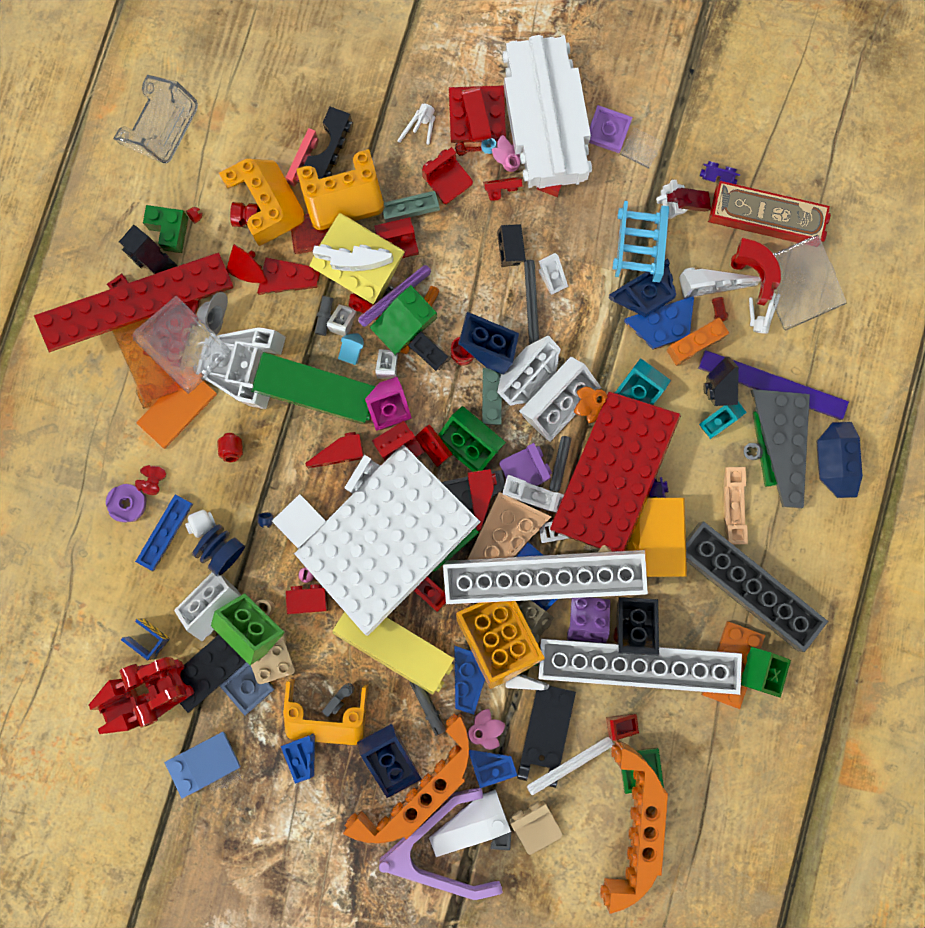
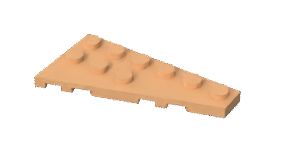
M498 492L467 560L514 557L551 516Z

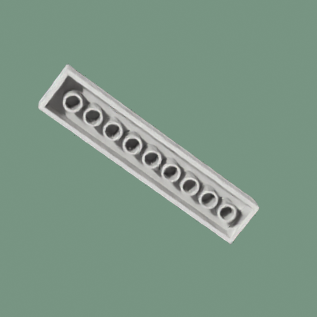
M645 550L446 561L443 564L446 604L648 594Z
M541 638L540 650L545 659L539 663V679L740 695L742 654L659 647V656L619 654L618 644Z

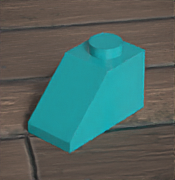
M738 401V405H725L699 425L711 439L747 412Z

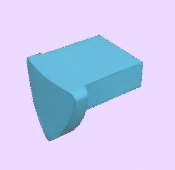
M353 333L341 338L342 345L338 359L356 365L361 349H363L364 341L360 334Z

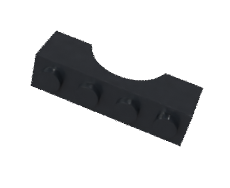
M329 106L323 120L324 129L331 137L329 146L321 154L308 156L304 166H312L316 169L318 179L332 176V167L337 165L339 160L338 153L340 149L344 148L346 144L345 137L347 133L351 132L353 127L349 113Z

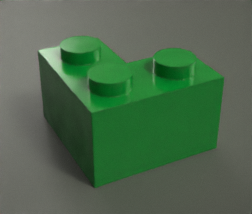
M146 205L143 224L148 230L160 232L159 246L164 251L183 252L189 219L183 210Z

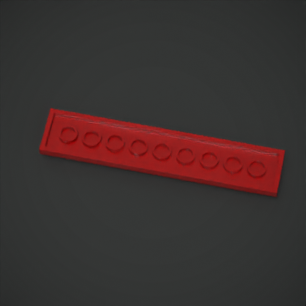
M218 252L36 314L34 318L50 353L207 298L218 292L227 291L233 288V284Z

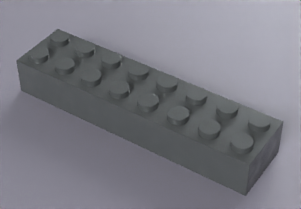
M704 521L698 523L686 538V562L795 650L805 652L829 622Z

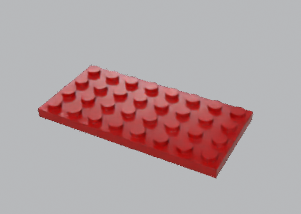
M608 392L550 530L598 549L605 545L612 552L625 551L681 418L680 413Z

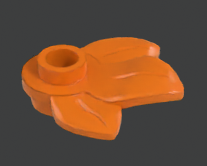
M587 386L577 390V395L581 400L576 405L574 413L587 416L588 423H593L597 420L607 394L601 389L593 390Z

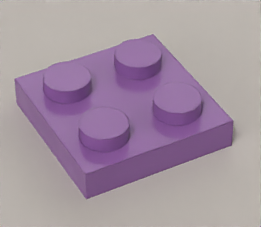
M598 105L589 127L591 134L589 143L620 153L633 117Z

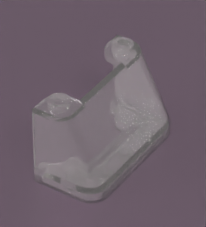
M147 75L142 84V92L148 98V101L133 129L125 126L119 128L113 139L129 149L166 164L170 162L197 111L198 103L179 82Z

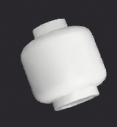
M205 510L190 514L187 518L188 523L185 524L189 535L193 533L197 538L204 536L216 526L211 512L207 513Z

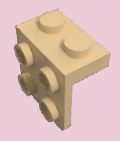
M283 630V636L269 652L251 665L258 684H264L294 674L295 668L286 646L287 636L285 630Z
M544 800L534 802L525 811L516 812L510 819L513 830L516 831L529 855L562 837V833Z

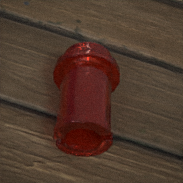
M717 297L712 299L715 313L714 319L720 317L722 322L728 320L729 313L726 312L724 298Z

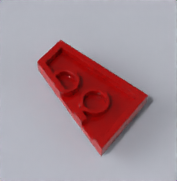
M265 257L263 272L267 281L259 283L257 293L258 295H263L271 292L280 293L288 290L296 291L317 288L321 273L307 265Z

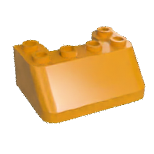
M369 149L354 155L353 163L355 170L318 179L316 169L312 166L296 169L310 220L315 229L324 230L330 228L339 213L353 221L379 215L383 212L385 207Z
M244 159L219 172L227 189L245 181L261 211L252 215L247 221V226L258 246L296 228L305 221L304 211L275 161Z

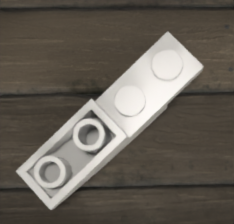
M324 244L320 246L314 245L313 249L315 258L331 261L330 265L334 270L365 271L393 262V255L389 250L382 248L373 250L367 245L354 246L352 253L344 248L334 250L331 246Z

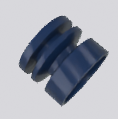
M220 524L208 531L200 539L192 552V555L197 559L200 558V562L203 564L211 559L208 569L217 577L224 574L245 549V545L235 537L227 542L230 532L224 531V527Z

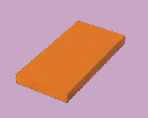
M188 368L136 423L162 448L166 449L217 393Z

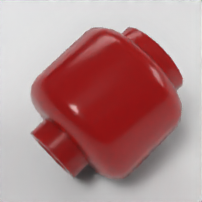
M225 433L217 440L218 456L223 461L229 463L236 462L243 455L242 439L234 433Z

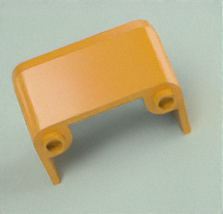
M295 679L286 681L283 716L285 734L289 739L297 740L313 733L315 742L357 745V742L363 739L368 685L362 687L360 708L351 707L347 709L343 715V723L303 720V707L299 703L293 702Z

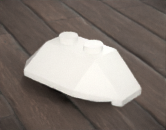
M546 336L526 346L514 359L513 364L505 374H501L497 393L508 405L527 403L556 373L558 356L561 349L550 336Z

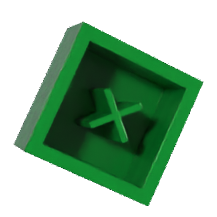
M751 647L747 655L745 670L741 676V686L781 698L791 660Z

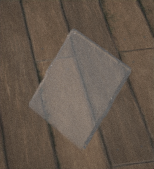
M818 234L774 254L780 266L781 282L777 289L774 290L776 296L773 305L785 331L847 304L835 275L834 267L829 261Z

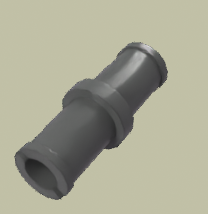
M322 296L320 310L316 315L318 319L314 333L317 335L326 336L327 322L332 316L330 313L334 301L331 297Z

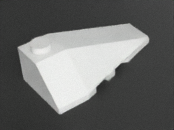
M695 268L685 269L679 276L683 299L753 287L761 282L760 277L707 269L695 270Z
M496 789L484 793L482 799L472 801L429 837L436 857L492 840L511 832Z

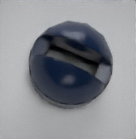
M264 512L257 515L260 527L264 528V526H267L269 528L273 524V514Z

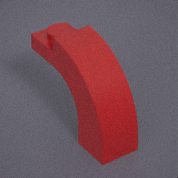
M742 238L738 244L735 263L748 265L757 271L761 279L757 304L765 306L767 301L772 299L774 290L777 289L781 282L779 263L767 247L757 241Z

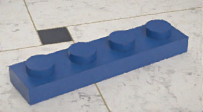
M176 494L174 495L135 562L151 571L156 569L193 506L191 502Z

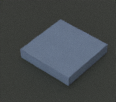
M247 662L220 685L221 689L244 715H247L276 689L270 682L258 684L252 667Z

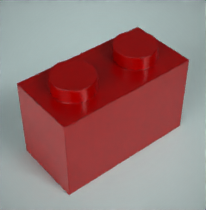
M321 584L310 585V589H302V586H291V590L286 591L287 614L328 611L327 591L325 588H322Z

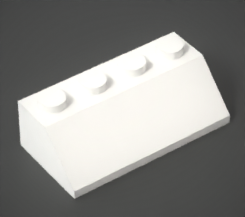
M570 357L519 412L530 425L551 442L576 415L574 409L581 400L577 395V390L586 386L595 390L600 389L601 386L584 363Z

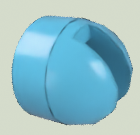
M491 138L481 142V148L485 154H492V149L496 148L495 139Z

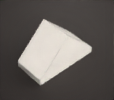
M339 304L327 322L329 331L341 336L348 335L357 311Z
M379 349L375 370L377 379H391L397 376L398 354L395 356L390 350Z

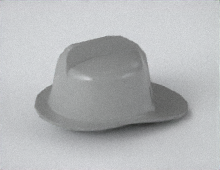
M224 292L216 293L210 302H205L197 312V325L204 328L206 333L212 337L216 336L222 328L228 303L227 295Z

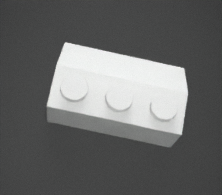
M211 573L174 611L186 631L200 641H203L214 630L211 627L214 611L238 598L241 594L223 575L217 577L214 573Z

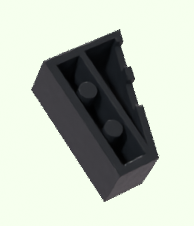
M135 225L119 241L123 246L122 251L141 269L145 267L151 273L156 274L178 266L166 253L160 250L161 248L148 235Z

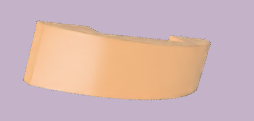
M725 467V531L727 540L733 545L748 544L744 499L746 467Z

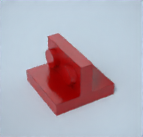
M410 217L374 225L375 233L405 251L402 258L419 255Z
M405 421L372 440L384 461L402 445L406 446L416 458L424 454L415 435L410 431Z

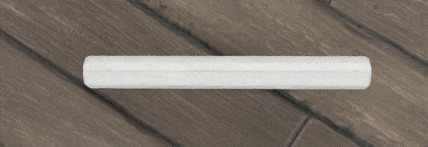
M606 737L530 783L527 786L528 791L531 795L541 791L611 748L613 745L612 740Z

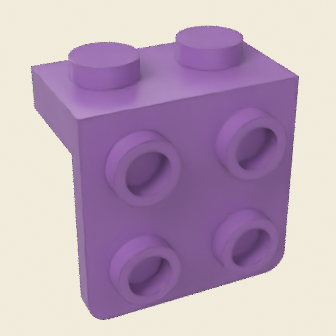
M534 443L528 445L526 449L501 460L499 463L506 479L510 475L535 486L550 480V474H552L549 465L543 463L541 458L543 453L540 447H536Z

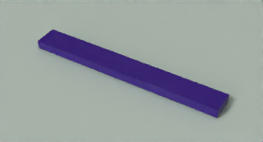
M705 350L698 369L710 373L725 357ZM733 360L739 367V384L756 390L810 394L809 409L843 420L849 401Z

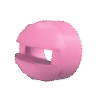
M306 567L302 568L298 574L300 581L304 583L311 582L314 576L308 570L307 578L303 580L305 570L308 569Z

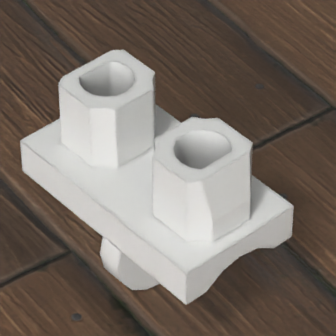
M671 180L669 184L664 185L663 190H661V196L656 198L658 204L669 206L668 219H672L687 211V209H679L678 203L667 202V194L672 193L677 188H685L684 185L677 184V180Z

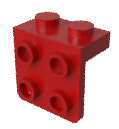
M452 147L441 151L435 160H429L422 168L424 180L436 192V195L444 204H448L473 185L471 177L456 160V151Z

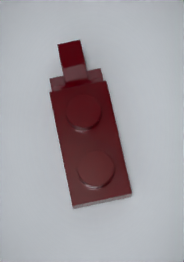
M677 188L672 193L667 194V202L678 203L679 209L703 212L711 210L709 191Z

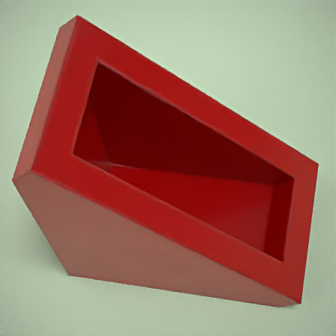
M637 714L606 717L608 735L612 741L639 734Z

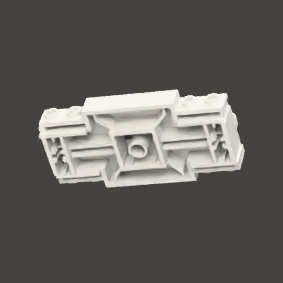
M541 35L531 36L526 41H510V43H506V51H503V61L508 65L506 77L504 78V91L515 155L520 154L521 164L525 165L523 178L524 181L528 182V188H532V186L539 187L540 189L555 185H578L580 182L588 180L589 172H592L591 161L587 160L591 134L578 68H573V61L568 57L570 45L569 42L566 43L565 35L557 38H543Z

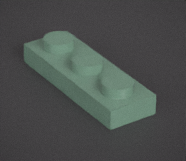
M431 191L384 202L383 215L385 223L439 211L440 207L436 192Z
M483 368L482 422L485 425H501L502 397L497 393L501 373L488 368Z

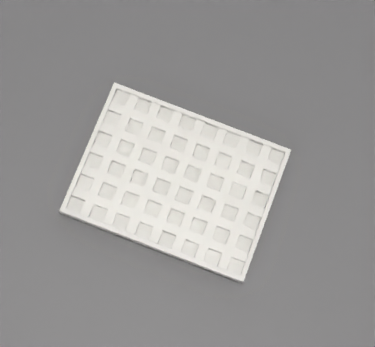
M402 445L294 554L359 629L368 636L480 521L406 446Z

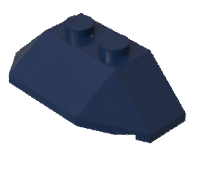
M832 422L816 441L819 480L836 498H856L863 477L860 437L852 422Z

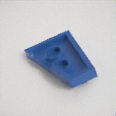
M454 646L455 709L474 715L485 678L472 651Z

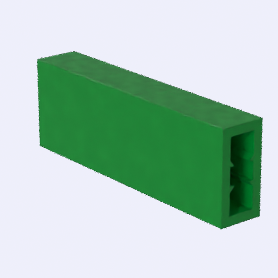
M263 352L251 392L364 424L366 421H369L371 416L365 399L375 386Z

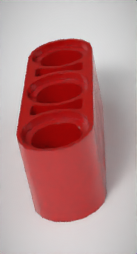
M480 87L461 91L472 142L491 139V130Z

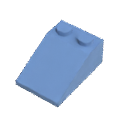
M224 731L164 762L181 799L241 767Z

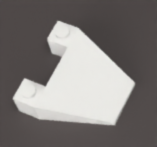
M259 327L206 337L196 374L236 400L251 407L266 409L269 397L251 392L261 354L267 352L281 355L286 337L275 330Z

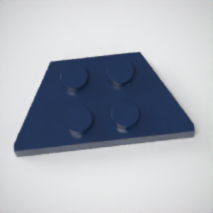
M668 258L664 262V273L660 283L652 282L653 274L645 272L609 294V299L644 317L675 299L676 290L673 285V276L670 273Z

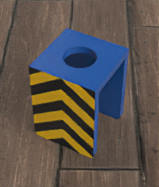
M144 618L136 619L135 622L159 640L150 652L130 636L122 637L121 641L147 661L153 660L170 638Z

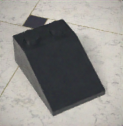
M619 597L616 607L618 653L659 656L658 599Z

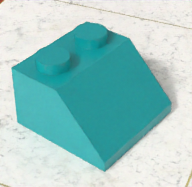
M640 358L615 393L654 405L671 380Z

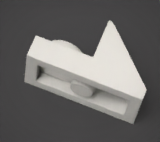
M556 253L539 261L541 267L539 273L551 295L568 287L559 256Z

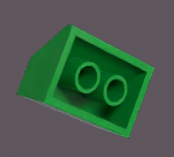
M463 405L452 414L438 434L453 456L472 472L484 470L506 443Z

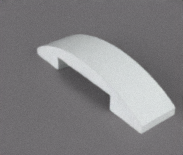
M510 475L507 476L502 493L515 500L557 513L564 497L563 494L532 485Z

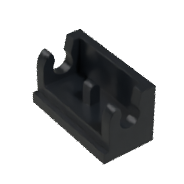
M521 224L501 225L497 231L501 267L519 266L521 262L526 261Z
M421 331L408 345L435 371L441 370L442 366L451 359L442 348Z

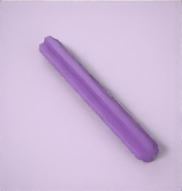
M423 265L359 317V323L363 327L367 326L382 314L410 285L414 288L428 277L431 269L427 265Z

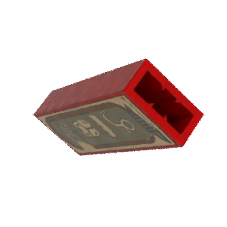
M719 181L715 187L708 222L818 247L826 239L827 231H825L826 224L830 221L831 213H829L830 206Z

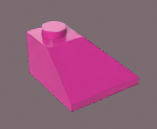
M398 377L380 382L365 399L376 431L412 418Z

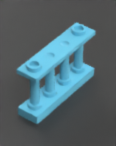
M624 201L623 207L619 208L617 219L621 220L617 258H614L612 269L615 270V277H619L621 269L645 271L653 274L652 282L660 283L664 273L669 206H661L659 213L650 214L627 211L628 201ZM626 218L652 221L654 224H657V229L652 231L626 227ZM625 235L653 238L656 241V245L652 248L624 244ZM623 252L651 255V257H654V263L643 264L622 261Z

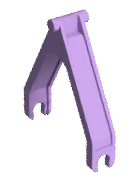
M477 787L454 792L407 840L403 837L380 857L379 870L383 873L387 872L472 900L502 894L500 881L472 886L419 869L413 863L410 856L413 844L457 804L482 799V789Z

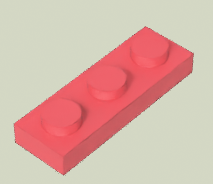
M308 128L285 177L291 186L295 187L297 182H299L296 169L304 166L307 157L311 156L312 150L316 149L319 139L315 130Z

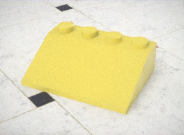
M339 213L320 245L331 246L334 250L344 248L350 250V253L353 252L354 246L359 247L360 245H367L373 250L382 248L392 253L393 262L371 270L341 271L332 269L331 261L318 259L314 256L309 266L374 305L382 299L405 251Z

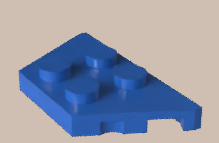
M694 297L664 305L646 317L637 314L625 318L624 322L633 328L636 334L644 339L652 350L675 343L690 334Z

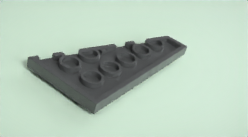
M752 389L751 394L754 397L756 413L760 419L762 435L772 463L771 468L775 474L781 505L787 508L802 509L804 508L810 394Z

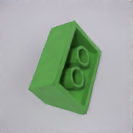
M245 593L214 611L211 627L249 665L264 657L284 634V631Z

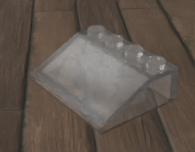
M177 296L133 332V340L188 394L203 382L231 352V349Z

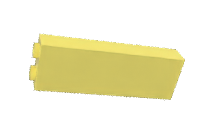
M344 612L332 632L337 637L432 695L435 691L439 692L445 683L442 681L444 675H449L455 666L452 664L453 657L387 617L367 636Z

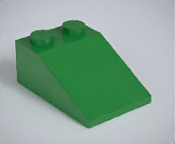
M410 285L371 325L370 329L396 356L420 331L423 332L437 319V312Z

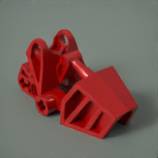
M164 657L147 665L137 666V664H133L121 669L119 672L122 679L109 680L89 703L90 710H99L106 724L98 728L99 734L129 731L138 726L143 728L158 721L159 717L194 694L193 688L190 685L184 684L181 680L180 672L184 669L183 662L179 659L174 660L172 657ZM145 683L149 693H143L138 696L135 688Z

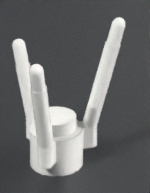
M425 103L421 104L420 109L416 111L414 117L397 141L399 143L402 141L418 119L413 132H417L421 123L427 124L429 122L426 143L430 144L433 123L436 118L433 116L434 108Z
M773 294L766 316H757L756 320L753 298H749L750 326L754 327V332L764 334L769 332L770 323L780 294Z

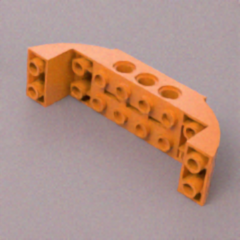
M461 713L457 716L453 714L446 721L445 731L458 744L449 751V757L445 761L441 759L435 765L434 772L431 775L427 773L421 779L420 786L417 789L413 787L406 794L405 801L403 803L399 801L392 808L391 815L389 817L384 816L378 822L377 827L361 811L358 815L353 813L344 825L346 827L343 832L344 835L366 843H385L402 837L407 840L465 781L464 772L469 756L468 733ZM443 779L446 783L439 785L436 783V780ZM427 793L431 795V798L424 799L422 794ZM414 808L417 812L410 813L407 809Z
M616 740L615 745H612L611 756L620 769L634 770L633 776L636 779V786L632 788L634 807H631L630 810L633 824L632 827H629L631 847L627 849V858L630 860L629 867H626L627 880L604 878V885H601L600 896L603 898L604 906L607 907L609 914L624 910L635 904L652 887L657 876H662L668 793L661 785L650 765L635 749L620 740Z

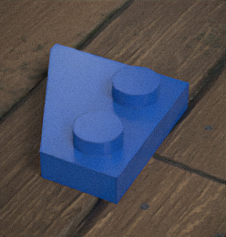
M314 733L281 746L295 784L314 776Z
M469 750L470 759L480 788L517 776L511 756Z

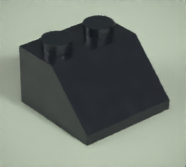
M725 357L706 376V383L703 384L704 394L708 396V400L714 406L738 405L739 367L730 357Z

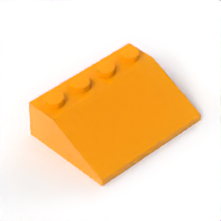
M647 498L625 551L645 550L647 577H687L685 498Z
M516 601L479 602L456 613L457 622L490 689L511 680L545 659Z

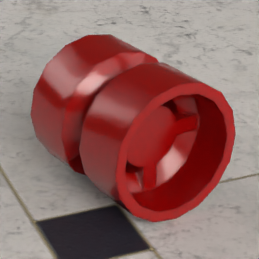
M232 202L230 209L231 226L244 227L247 225L248 219L261 211L257 203H248L245 206L242 202Z
M457 337L451 344V357L456 364L465 366L472 363L474 357L458 344L460 337Z

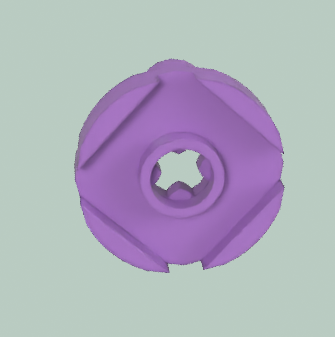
M122 484L114 487L108 493L106 507L109 515L114 520L124 523L135 522L144 513L147 499L143 492L138 491L134 485ZM127 498H129V502L131 504L129 507L127 506L124 509V504H122V500H127Z

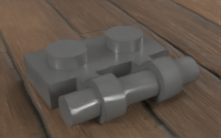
M346 683L323 709L322 712L327 717L331 713L335 715L344 705L342 702L344 697H348L354 692L353 684Z

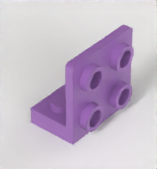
M593 597L571 598L570 625L567 632V640L606 643L610 630V600Z

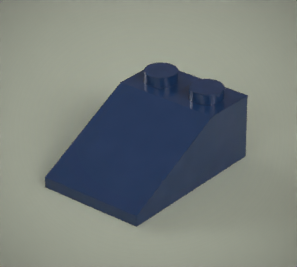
M467 312L458 344L486 368L504 375L513 364L519 333Z
M393 724L357 742L360 756L386 798L421 780V776Z

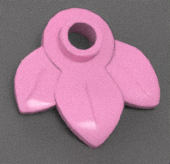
M503 135L500 136L497 148L492 149L493 157L497 162L503 164L507 171L514 172L519 168L520 154L515 155L514 144L511 145Z
M485 709L475 716L474 725L468 730V738L472 743L481 744L486 749H495L500 746L496 737L503 733L505 723L500 720H491L490 710ZM477 730L481 732L480 738H477L475 735Z

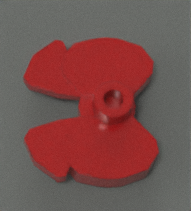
M143 466L140 469V473L148 477V480H136L135 487L138 491L142 490V492L148 495H157L160 492L159 481L166 478V472L158 466Z

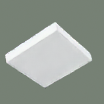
M299 494L272 522L299 549L326 523V520Z

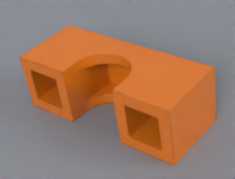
M719 317L670 345L667 352L677 366L704 348L721 341L729 332Z

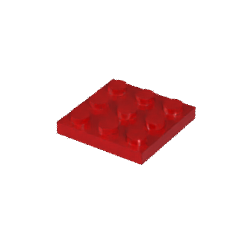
M504 85L449 87L451 143L472 142L461 91L476 87L481 89L491 130V138L495 139L496 142L502 135L506 138Z

